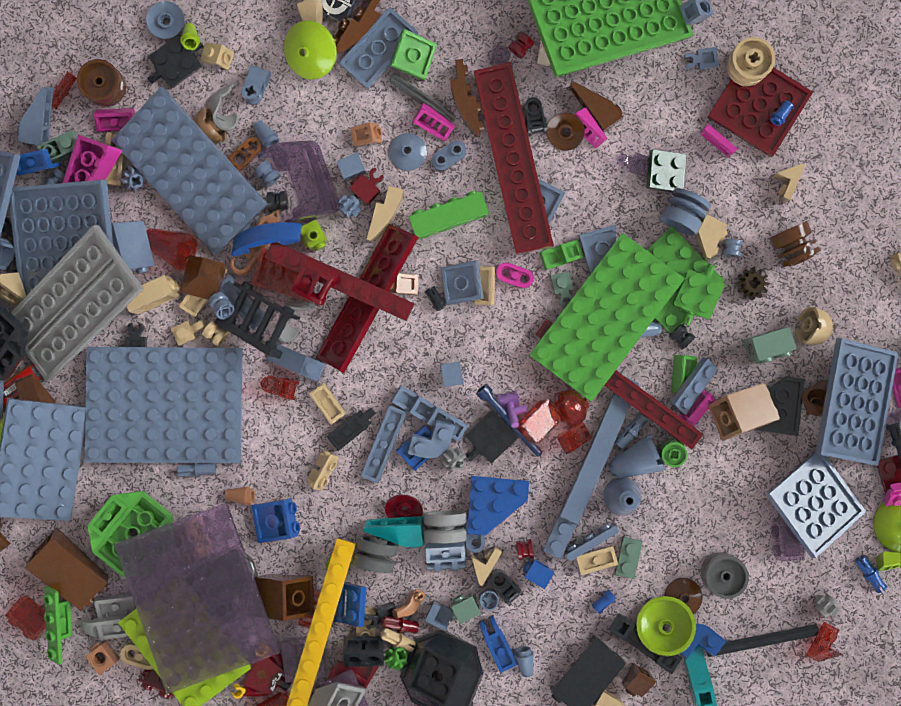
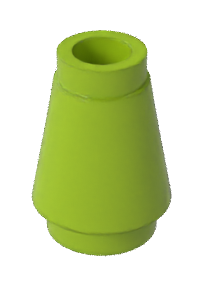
M192 23L184 25L180 40L184 48L188 50H194L200 44V38L195 25Z

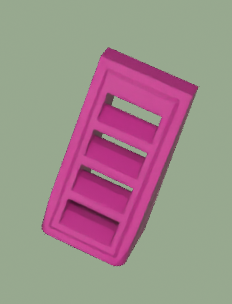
M422 103L413 119L414 124L444 142L455 127L453 123L425 103ZM425 113L427 116L423 120L421 117ZM430 117L433 118L431 124L428 123ZM437 121H438V122H440V124H439V126H438L437 129H436V128H434V126H435V124H436ZM445 125V126H447V128L445 129L444 133L442 134L440 131H441V129L443 128V126Z
M587 107L574 114L584 125V138L595 149L607 140L606 135Z

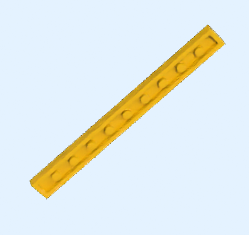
M340 538L336 539L287 706L308 705L356 543Z

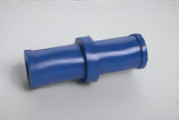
M861 555V560L857 557L854 562L863 572L865 580L871 583L876 593H882L880 587L885 591L888 586L879 576L877 568L871 565L866 555Z

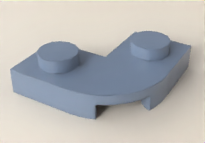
M435 420L430 438L416 434L411 435L407 453L429 459L443 455L450 445L455 425Z

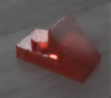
M583 421L557 435V439L566 455L592 439Z
M823 622L806 656L817 662L841 656L842 653L831 648L840 630Z

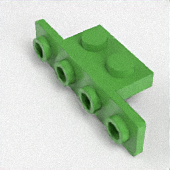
M47 586L44 587L43 595L45 603L44 619L47 630L45 636L48 646L46 654L49 660L59 665L62 664L61 640L72 636L71 605L66 599L59 600L58 591Z

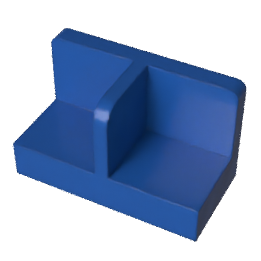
M48 149L21 154L16 174L19 176L59 167L61 162L52 164Z

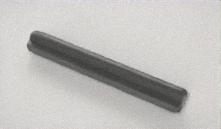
M396 73L390 77L389 82L421 105L425 103L452 122L455 117L453 112Z

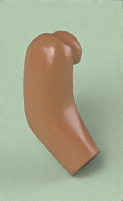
M415 589L404 605L393 609L394 618L398 619L413 615L421 601L425 598L424 592L421 589Z

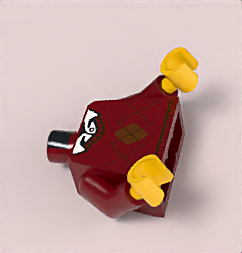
M262 640L259 641L261 648L257 649L254 647L258 656L242 683L243 687L238 683L233 685L235 689H238L237 692H231L234 698L272 695L276 686L287 692L292 681L282 676L287 666H285V660L279 650L266 646Z

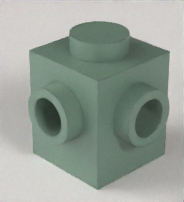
M472 593L465 597L463 594L453 599L454 602L451 603L452 609L450 613L454 621L458 619L460 624L481 614V610Z

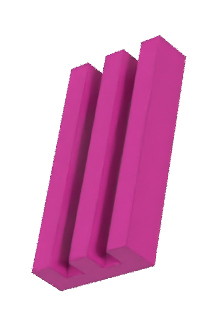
M709 124L701 131L700 135L727 157L733 155L738 149Z

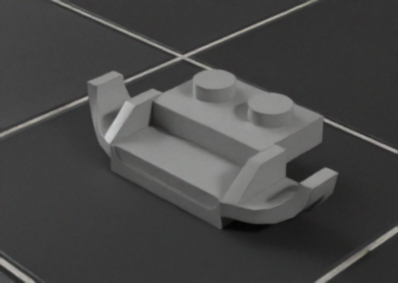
M135 593L96 598L94 601L97 612L95 619L86 620L85 617L81 618L84 632L90 636L98 637L100 640L127 637L128 635L118 622L137 608Z

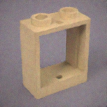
M163 275L143 284L142 287L144 289L127 305V309L131 313L142 314L180 297L179 290L181 286L177 280L174 281L173 278Z

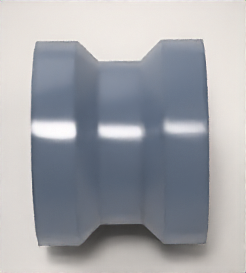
M723 239L725 247L722 250V255L741 257L740 247L743 245V241Z

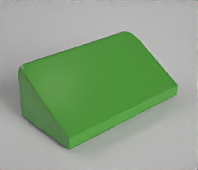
M674 355L671 393L679 391L697 366L696 356Z

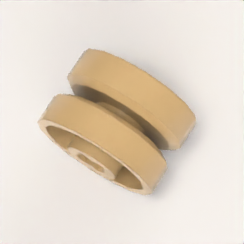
M750 37L742 40L732 50L727 59L726 69L729 77L741 86L758 84L771 72L775 64L774 50L762 38Z

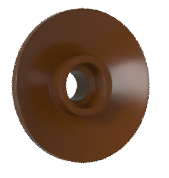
M559 113L548 123L547 137L550 143L557 149L564 151L575 149L584 138V125L574 114ZM564 127H568L570 132L566 133Z
M688 578L673 580L667 586L664 596L674 597L682 601V596L687 595L688 600L684 603L693 614L697 612L703 600L699 585Z

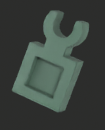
M569 271L550 276L554 294L560 293L561 295L559 299L561 307L564 306V298H569L570 301L573 298L569 294V291L574 290Z

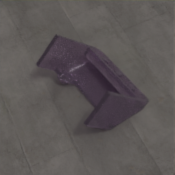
M315 141L279 142L257 155L258 158L272 157L275 166L279 170L289 171L300 205L293 209V218L286 222L304 225L339 211L338 207L340 204L338 203L339 200L320 146Z

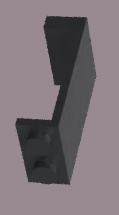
M593 635L589 640L591 644L555 687L553 685L550 687L551 696L558 703L563 702L567 706H592L625 666L626 662L598 637Z

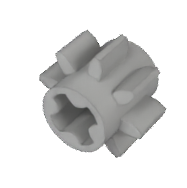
M450 447L442 455L444 459L441 460V463L448 471L451 469L457 471L463 467V459L466 456L458 447L455 449Z
M819 594L814 600L817 604L814 609L825 618L828 615L834 618L839 612L836 607L839 603L828 594L824 597Z

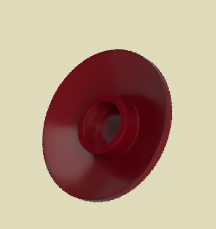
M400 494L391 497L386 502L385 513L388 518L423 516V506L416 498Z

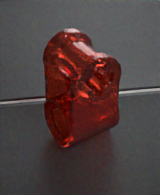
M266 376L261 381V388L266 393L295 400L296 387L300 382L276 376ZM268 379L275 381V387L272 390L266 387Z

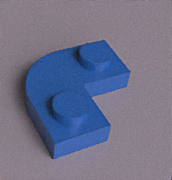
M696 624V633L691 645L679 654L687 659L699 645L715 657L727 641L707 625Z

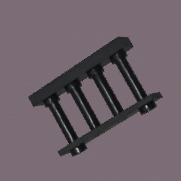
M234 281L233 285L241 289L234 304V312L226 319H219L217 317L214 323L267 356L280 359L283 352L277 349V342L289 318L299 321L300 317L294 314L295 310L286 305L282 307L253 290V285L245 281L242 284ZM249 294L254 297V300L243 323L238 325L236 317ZM261 302L268 305V308L256 332L251 333L249 326ZM276 310L282 316L270 340L264 341L263 334Z

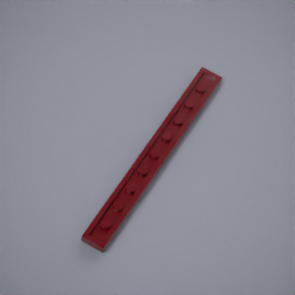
M546 319L535 335L542 339L553 323ZM617 370L605 383L604 386L689 449L692 450L703 436V433Z

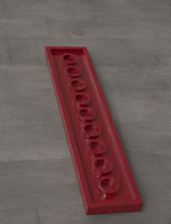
M511 62L474 70L515 253L519 255L554 247Z

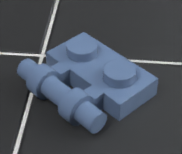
M464 541L455 543H425L427 570L441 572L444 569L458 571V569L466 568Z

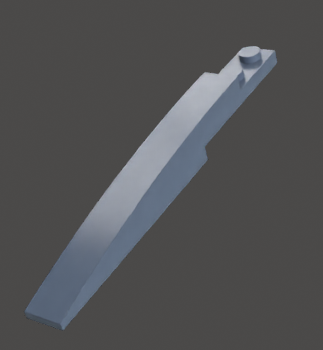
M631 380L637 386L639 385L638 382ZM615 393L611 397L574 478V483L543 548V551L557 558H562L574 529L583 515L630 407L627 402Z

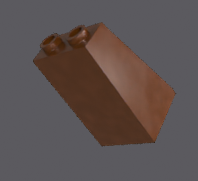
M58 527L30 555L25 569L47 586L57 590L60 596L80 611L85 606L89 607L95 600L94 596L98 592L102 593L108 586L109 576Z

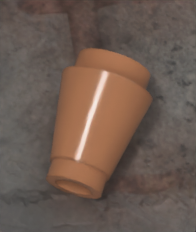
M249 486L227 489L225 500L248 506L254 503L255 490Z

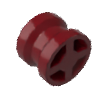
M527 539L526 542L516 541L518 560H523L525 557L534 558L531 539Z

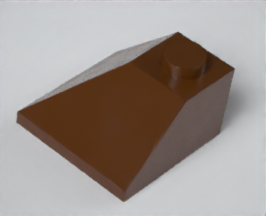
M189 255L179 292L209 300L213 294L220 292L227 265L211 259Z

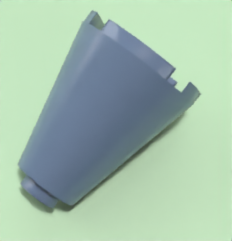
M651 434L646 435L611 461L612 465L609 467L613 476L617 475L620 479L666 470L659 449L652 442L654 439Z
M629 478L613 479L604 490V503L616 515H630L640 506L642 500L641 490L637 483Z

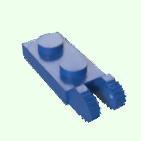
M491 616L489 618L491 625L495 629L494 632L489 634L483 621L478 623L500 673L517 666L518 663L502 629L499 628L494 616Z

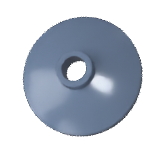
M158 2L147 13V27L154 36L160 39L174 38L184 27V14L180 7L173 2ZM169 19L170 23L168 25H164V21Z
M412 133L398 135L393 139L389 147L391 162L397 168L404 171H411L420 167L425 161L427 154L424 141ZM407 147L411 149L409 154L404 152V149Z

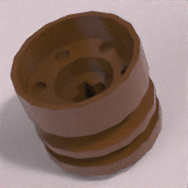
M808 221L769 238L773 249H784V252L777 256L778 259L785 256L788 258V260L780 263L782 268L795 266L807 261L821 251L819 246L811 250L809 248V245L817 242L816 239L809 241L805 239V237L812 233Z

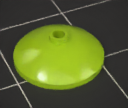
M311 20L298 22L289 29L284 40L286 61L290 68L300 77L310 80L319 79L327 75L333 68L337 55L336 44L329 30L322 24Z
M882 502L877 508L873 519L875 535L884 547L901 553V505L886 506Z
M661 596L648 601L642 607L637 617V632L641 642L651 652L662 656H673L682 653L691 645L696 633V622L692 611L684 602L674 597ZM669 625L670 630L664 631L663 626Z

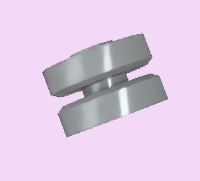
M432 511L424 513V524L433 526L424 531V541L430 543L466 541L467 530L463 527H455L466 523V512Z

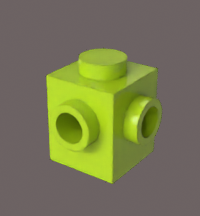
M316 219L302 226L301 233L303 237L300 239L305 248L309 247L311 250L319 251L326 247L325 244L329 241Z

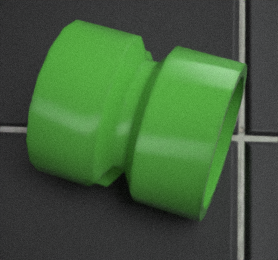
M668 438L660 446V454L668 466L679 467L685 463L688 456L687 450L676 438Z

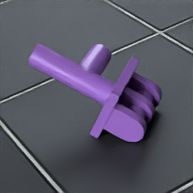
M517 390L510 394L509 392H506L505 395L498 394L500 405L508 411L511 427H518L517 414L528 412L527 406H520Z

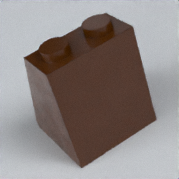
M267 574L253 577L254 616L287 621L314 615L313 576Z

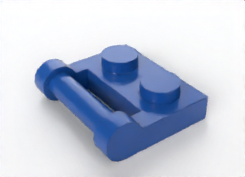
M344 582L336 615H334V622L356 627L364 626L366 587ZM347 590L346 614L344 615L345 591Z

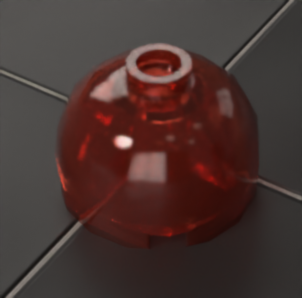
M563 390L554 394V397L558 398L554 403L561 422L565 421L567 425L564 427L567 430L580 425L586 419L589 404L587 399L583 398L580 393L574 390Z

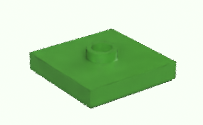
M402 29L389 66L420 80H425L437 44L406 29Z

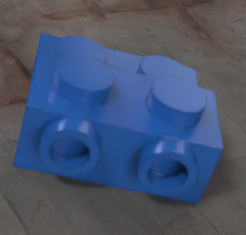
M292 498L251 505L258 543L292 539L298 536L300 524L295 518L297 505L292 501Z

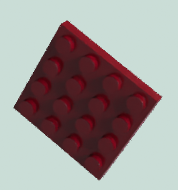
M773 67L771 72L756 85L741 86L731 79L707 118L766 155L773 157L813 94V91ZM784 100L789 101L793 104L794 108L785 118V123L780 126L774 125L770 121L771 114L778 110Z

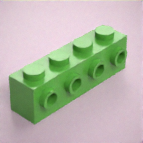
M474 190L466 193V197L460 199L459 197L451 198L446 204H433L429 210H416L409 216V220L414 234L419 237L418 240L487 217L489 216V211L482 191L477 193Z

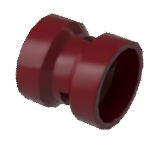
M519 32L515 42H511L508 49L515 56L523 59L526 51L531 49L535 43L526 33Z

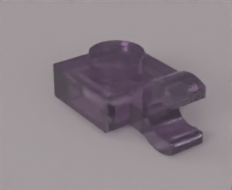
M635 152L633 157L621 153L617 164L630 166V173L647 178L649 156Z

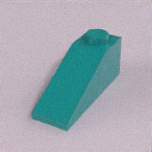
M423 516L367 519L363 527L364 532L403 547L418 548L423 546L425 542Z

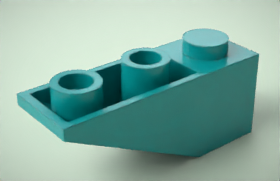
M698 645L687 659L684 658L694 706H717L703 650Z

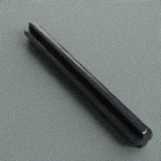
M817 624L727 641L716 656L819 636L820 630ZM706 651L708 657H713Z

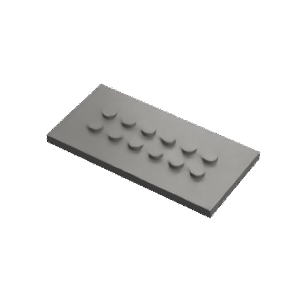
M93 225L11 312L25 325V329L28 331L26 354L46 382L51 381L144 289L99 225Z

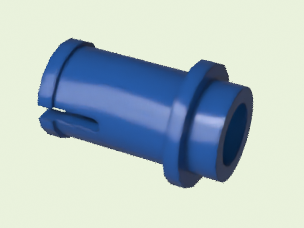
M784 100L778 110L771 114L770 121L776 126L784 124L785 118L794 108L793 104Z
M609 589L604 591V594L592 604L599 614L611 603H615L616 596Z

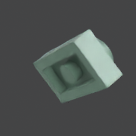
M623 536L615 575L635 579L643 541Z

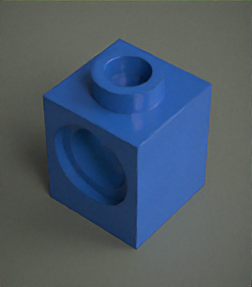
M534 558L531 562L528 561L523 568L525 572L524 577L543 589L547 587L555 573L553 569Z

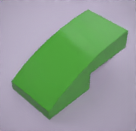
M578 239L539 253L545 271L584 258Z

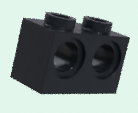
M381 636L344 637L343 656L345 667L384 666V642Z

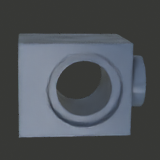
M689 0L680 6L686 25L701 23L714 15L709 0Z

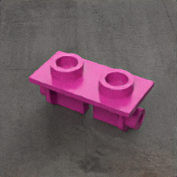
M703 390L687 414L679 413L678 416L694 427L709 409L708 405L716 400L711 393Z

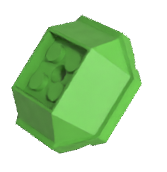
M145 491L112 495L87 525L92 552L122 577L149 575L175 543L174 515ZM132 528L137 530V538L131 535Z

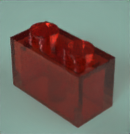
M548 399L539 400L518 422L519 426L516 429L528 443H540L546 438L545 434L559 424L558 421L562 418V415Z
M28 595L20 597L5 614L9 623L23 631L22 633L27 639L35 641L46 631L45 610Z

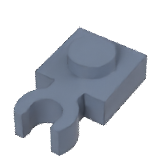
M717 47L698 49L696 55L687 53L683 57L692 61L691 64H686L685 69H692L695 65H698L699 70L718 68L719 66Z

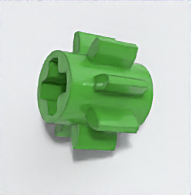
M391 646L389 650L384 652V662L389 669L394 667L397 671L408 663L406 661L407 652L403 648Z

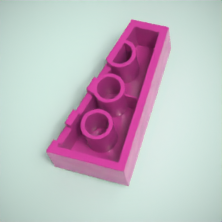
M78 134L62 183L106 180L123 150Z

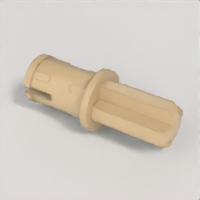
M384 628L380 632L381 639L391 643L395 648L400 647L408 652L413 651L414 648L408 645L415 646L413 639H409L403 636L402 633H396L388 628Z

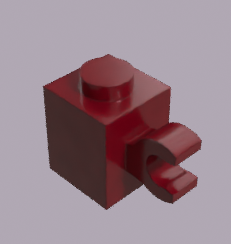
M376 168L371 169L369 172L370 179L362 174L360 177L356 176L350 183L352 185L350 190L367 206L381 193L376 185L383 181L384 176L381 175L379 178H374L373 175L377 171Z

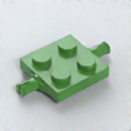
M708 263L704 273L688 270L673 304L686 312L682 324L690 326L694 316L710 320L725 284L711 277L716 268L715 265Z

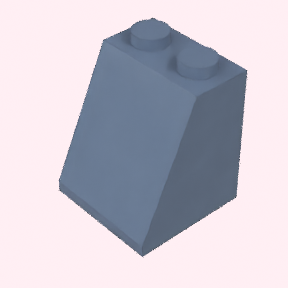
M144 221L111 224L113 246L132 273L136 271L137 274H143L148 272V268L155 266Z

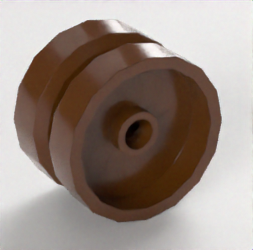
M102 59L90 60L82 65L78 71L76 80L78 89L83 96L97 106L111 107L119 103L126 92L125 78L108 61Z

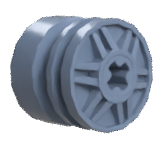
M675 188L672 193L673 197L669 199L670 204L674 207L666 206L660 220L683 234L696 236L702 224L698 218L706 217L707 213L705 211H709L711 204L694 192Z

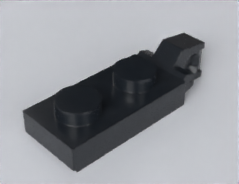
M370 408L365 413L360 410L326 437L339 451L372 424L369 419L377 413L373 408Z

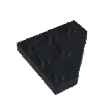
M785 376L768 389L780 419L754 429V431L795 437L799 435L802 409L801 398L805 379Z

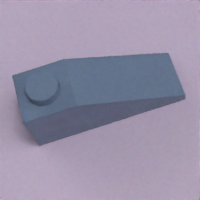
M41 87L17 128L18 142L40 145L49 141L53 87Z
M277 344V349L283 352L281 358L267 357L268 361L317 382H320L327 365Z

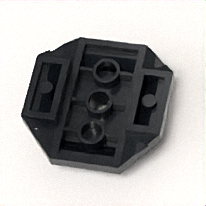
M0 303V380L5 381L11 376L26 355L28 331L25 329V325Z
M444 630L414 640L415 646L412 645L414 649L409 652L406 660L408 663L403 666L400 674L411 702L418 706H471L484 674L477 646ZM438 671H441L443 675L442 680H439L437 677Z

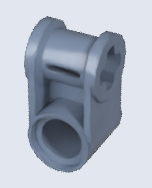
M253 65L250 66L242 87V95L250 105H256L262 100L264 91L270 81V71Z

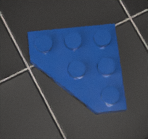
M472 476L467 534L486 536L519 507L523 506L528 501L529 481Z

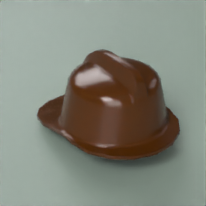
M828 380L816 383L802 394L801 399L807 416H822Z

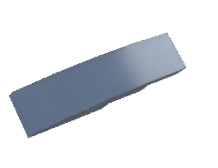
M399 385L390 400L434 427L435 420L454 424L455 429L452 438L458 442L469 426L402 385Z

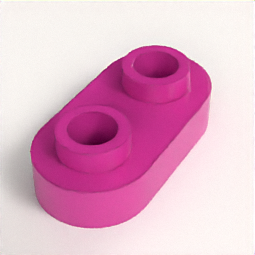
M502 263L496 270L497 278L500 281L522 289L530 287L534 280L531 271L510 263ZM504 269H507L509 271L508 276H504L502 274V271ZM526 276L527 281L524 283L521 282L520 277Z

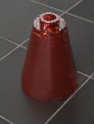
M155 228L146 230L151 251L174 269L179 271L185 270L189 255H196L198 240L194 238V235Z

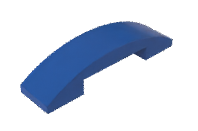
M278 222L249 228L234 238L231 255L235 257L248 254L252 247L278 241L282 245L300 242L302 225L300 223Z

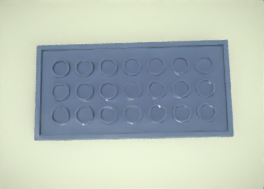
M160 87L111 140L120 150H123L122 153L214 255L221 252L268 205L164 87Z

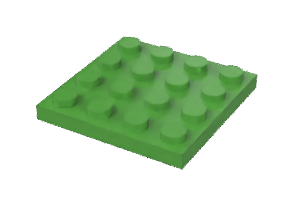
M672 226L647 249L648 252L684 278L689 269L698 273H704L708 266V263ZM715 270L713 271L711 277L723 283L725 280ZM682 283L655 318L669 334L683 322L686 315L685 311L673 305Z

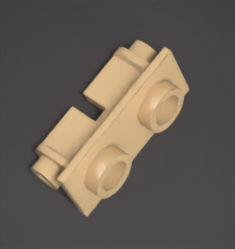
M324 450L323 453L321 452L315 463L320 469H312L307 478V485L311 486L312 489L322 491L328 483L331 472L336 468L339 457L327 450Z

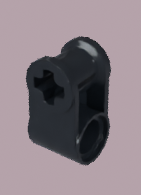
M531 97L524 106L528 137L535 133H547L542 103L538 98ZM535 104L538 110L531 112L528 109V105Z
M495 569L491 572L490 581L492 586L509 607L512 605L511 602L518 596L524 595L523 591L511 580L505 571ZM502 575L504 580L501 583H495V576Z

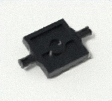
M178 34L148 56L156 72L147 77V79L153 84L162 78L173 89L202 67L195 52L204 47L200 42L196 49L188 50L181 44V37Z
M492 410L465 435L474 448L466 457L469 458L473 455L469 459L472 462L480 454L492 464L519 436L502 417Z

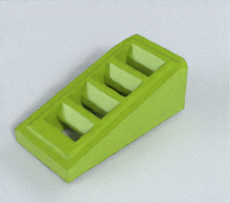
M883 551L876 557L877 570L884 571L901 568V553Z

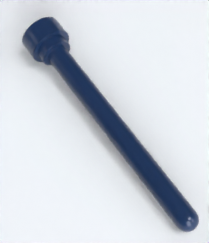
M484 384L477 390L476 395L480 400L487 401L511 427L508 412L493 397L491 387L488 384ZM520 426L516 428L511 427L537 457L542 455L540 448Z

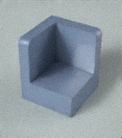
M358 152L337 161L345 182L366 173Z
M460 361L441 364L445 387L463 384Z
M434 600L425 617V621L446 631L452 617L450 613L451 608Z

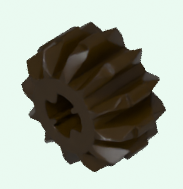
M755 267L750 268V271L744 269L743 274L737 276L741 280L736 282L737 286H741L737 292L744 291L743 298L749 296L750 300H754L755 297L762 298V293L768 292L764 287L770 285L769 282L764 281L768 275L761 276L762 269H759L757 272ZM753 280V282H756V286H750L749 281Z

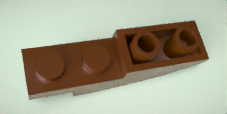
M363 0L361 6L357 7L354 11L353 19L345 17L340 21L335 36H333L337 54L354 45L374 25L380 16L375 11L380 0Z
M463 59L455 60L457 79L450 80L452 96L463 122L471 133L478 138L480 137V132L484 131L483 121L478 118V113H481L480 101H476V96H468L471 95L470 83L466 84L465 79L466 76H469L468 66L463 64Z

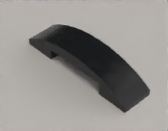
M618 613L608 628L609 631L631 644L670 674L673 673L682 660V657L678 654L662 656L647 649L639 638L637 624Z

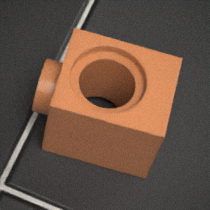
M107 641L103 644L96 643L89 649L91 653L85 656L98 675L120 660ZM99 652L105 655V660L99 658Z

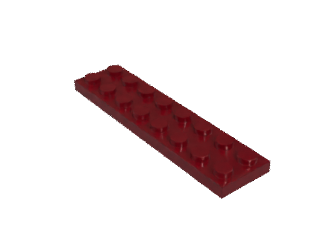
M389 224L359 279L389 292L419 237ZM349 296L316 358L345 373L379 309Z

